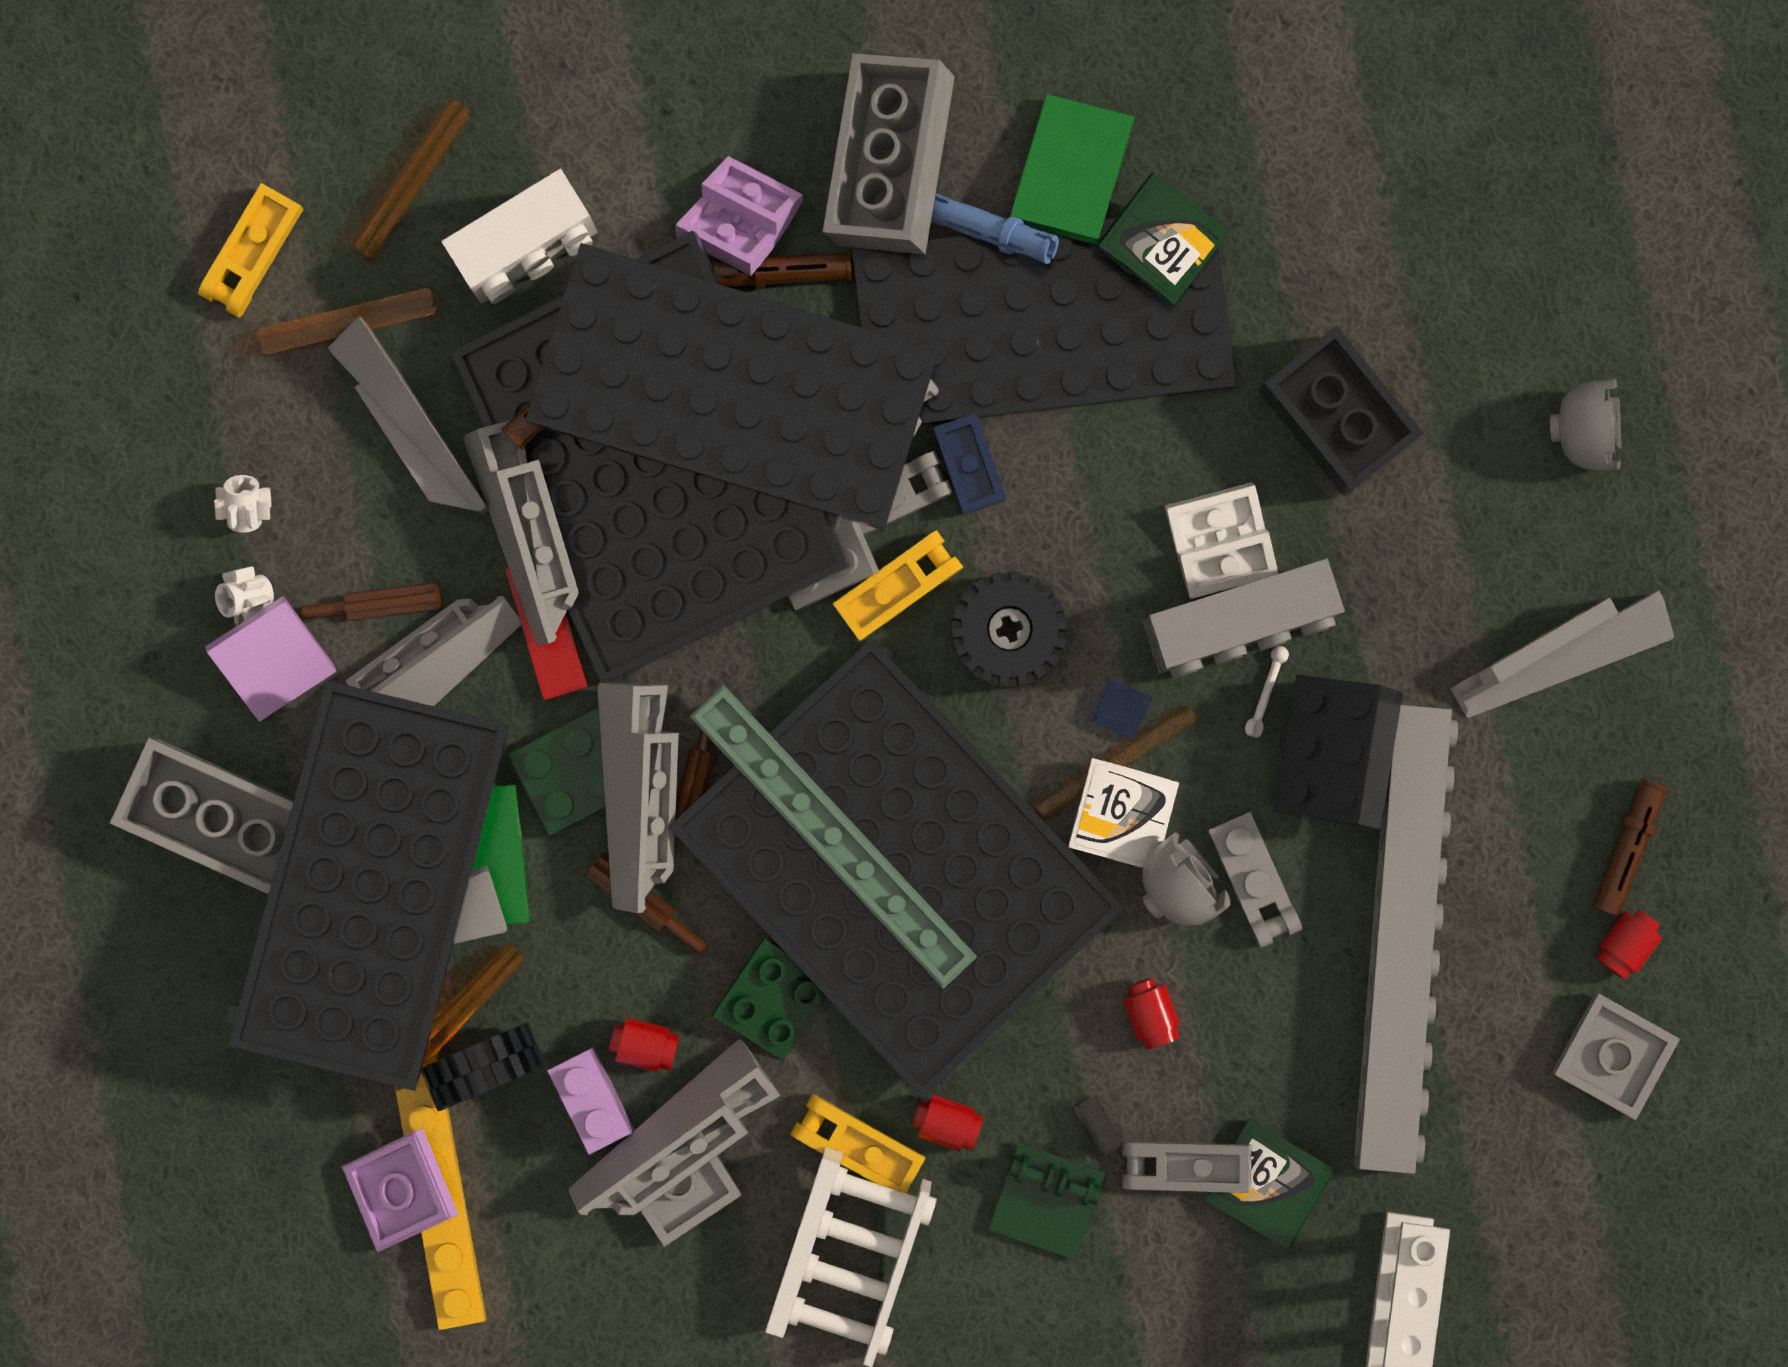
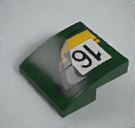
M1150 173L1096 246L1126 273L1136 275L1167 304L1175 305L1230 232L1179 190L1156 174Z
M1249 1119L1235 1144H1251V1192H1207L1203 1199L1290 1250L1336 1169Z

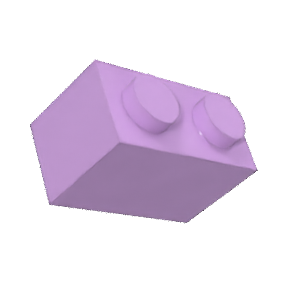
M594 1047L547 1070L588 1154L631 1134L635 1130Z

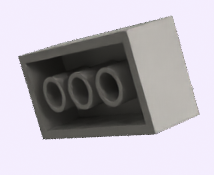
M852 54L823 226V233L838 246L926 254L955 78L940 60Z
M1327 558L1149 615L1142 623L1159 674L1170 671L1172 679L1203 668L1201 660L1214 657L1215 663L1218 665L1247 654L1245 646L1257 643L1259 651L1291 640L1290 632L1301 629L1303 637L1330 629V627L1336 625L1334 618L1344 613L1345 610Z
M148 738L110 824L269 894L294 799L162 740Z

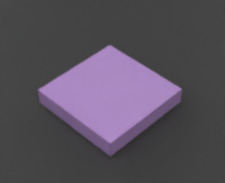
M284 596L205 646L208 655L259 722L336 672L332 661Z
M423 1129L409 1133L342 1166L377 1252L459 1215Z

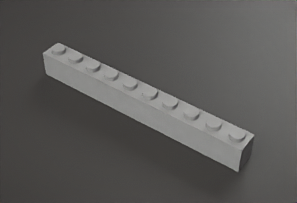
M1401 705L1379 837L1353 1165L1359 1169L1415 1174L1416 1163H1423L1425 1137L1424 1135H1418L1420 1116L1426 1117L1428 1112L1429 1092L1428 1089H1422L1423 1070H1430L1432 1063V1043L1426 1042L1427 1024H1433L1436 1015L1435 996H1429L1431 978H1437L1440 965L1439 950H1433L1434 931L1440 932L1443 924V905L1437 904L1438 885L1444 886L1447 876L1446 858H1440L1442 839H1448L1451 826L1450 812H1444L1445 793L1451 794L1454 785V767L1448 766L1449 748H1455L1458 737L1457 720H1451L1452 709Z

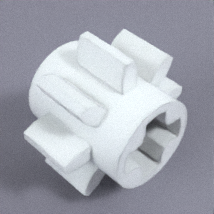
M248 475L233 476L225 481L224 488L217 487L215 489L216 520L227 519V525L231 530L251 532L260 527L262 520L270 519V507H272L270 488L259 489V482L254 477Z
M252 566L223 573L222 577L225 583L219 584L215 591V601L220 613L227 618L234 616L235 625L241 624L273 603L274 599L270 581L264 575H255L254 567Z

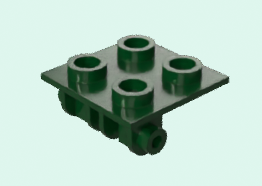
M763 938L711 1015L779 1059L784 1060L826 996L779 946Z
M1018 1142L988 1230L1076 1260L1094 1205H1097L1103 1188L1101 1185L1106 1172Z

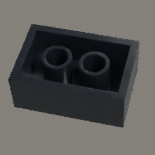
M1337 325L1267 380L1258 390L1344 497L1424 434Z
M1296 675L1274 812L1299 818L1381 830L1403 692L1377 684Z

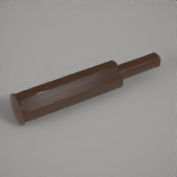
M432 582L344 594V601L301 606L300 617L306 620L346 614L347 621L437 610L441 609V592L438 583Z
M702 730L700 731L696 749H689L676 801L675 820L706 793L715 754L709 753L712 741ZM675 835L674 842L683 844L682 841Z
M602 853L591 863L585 875L611 895L609 858ZM649 891L645 897L646 909L643 913L635 914L658 932L664 927L697 954L702 953L706 943L673 918L672 915L675 910Z

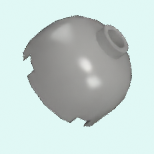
M1616 379L1592 380L1573 387L1562 399L1559 414H1552L1550 417L1552 442H1561L1564 456L1573 465L1584 470L1603 472L1619 471L1621 460H1612V453H1615V443L1621 449L1619 397L1609 396V389L1618 387Z
M1175 832L1148 855L1142 867V883L1147 892L1142 899L1147 909L1157 919L1165 916L1169 921L1185 927L1199 926L1214 919L1231 905L1229 895L1226 889L1218 894L1213 886L1211 877L1218 879L1219 876L1188 839L1179 844V834Z

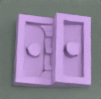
M728 156L702 183V197L675 225L676 237L678 238L692 230L697 232L706 253L751 276L770 254L788 228L803 201V194Z

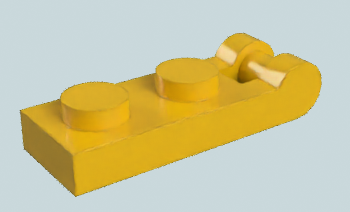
M261 183L202 281L198 294L210 302L216 299L226 305L227 312L240 318L304 210L302 206ZM229 272L241 277L235 289L224 284Z
M937 530L879 570V573L869 577L833 603V606L859 642L964 568L957 557L951 558L942 546L945 540ZM925 556H928L937 568L927 576L916 563Z
M812 1094L806 1104V1107L809 1108L802 1123L796 1122L790 1135L822 1154L825 1147L843 1152L841 1165L876 1184L907 1193L925 1160V1156L850 1115L825 1099ZM825 1118L837 1124L830 1139L817 1133Z

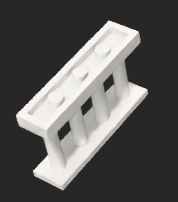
M825 1147L768 1321L766 1333L783 1338L788 1324L797 1326L798 1322L867 1344L863 1365L872 1367L877 1353L886 1355L894 1328L888 1327L886 1324L920 1223L929 1225L937 1199L929 1196L931 1181L922 1179L918 1195L915 1197L848 1175V1169L840 1167L843 1152ZM843 1192L911 1215L903 1240L833 1218L834 1213L825 1210L830 1194L840 1196V1193ZM826 1236H830L896 1258L889 1282L885 1283L818 1261L819 1256L811 1253L816 1237L825 1240ZM812 1279L882 1301L874 1327L804 1304L805 1299L797 1297L802 1280L811 1283Z
M1386 1211L1365 1367L1433 1366L1450 1229L1433 1226V1218Z

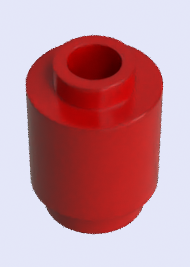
M1638 909L1633 915L1624 911L1598 946L1601 951L1595 959L1626 981L1632 972L1638 973L1663 939L1656 932L1660 924Z
M1153 977L1127 986L1129 995L1123 997L1122 1001L1137 1041L1142 1040L1145 1050L1168 1044L1180 1038L1177 1030L1180 1022L1165 983L1155 984Z
M627 1017L624 1026L615 1024L609 1051L617 1053L615 1060L617 1063L658 1073L659 1069L671 1071L680 1035L669 1033L670 1028Z
M932 1093L929 1102L920 1100L912 1126L920 1128L918 1134L920 1139L960 1152L961 1148L972 1151L984 1116L974 1113V1108Z

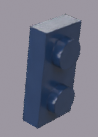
M977 413L933 427V432L962 515L964 516L1006 501L1007 498Z

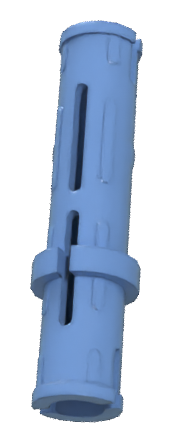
M935 194L931 223L943 225L960 233L997 245L1001 252L1007 254L1016 252L1045 264H1049L1050 259L1054 258L1059 243L1057 235L1024 225L1023 220L1013 216L1007 219L952 200L941 194Z

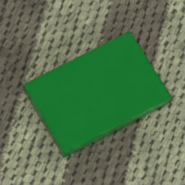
M1046 94L1010 217L1014 216L1022 219L1024 225L1037 230L1096 245L1102 234L1135 116Z
M517 785L494 787L473 867L474 871L488 866L506 925L530 922Z

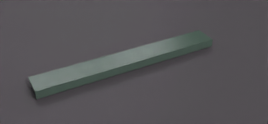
M724 685L690 715L695 724L942 989L977 958L972 950Z

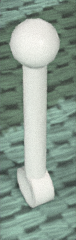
M1276 646L1271 651V658L1273 660L1255 714L1253 718L1247 721L1245 726V732L1248 736L1258 738L1263 732L1262 718L1280 666L1287 661L1289 656L1288 650L1283 646Z

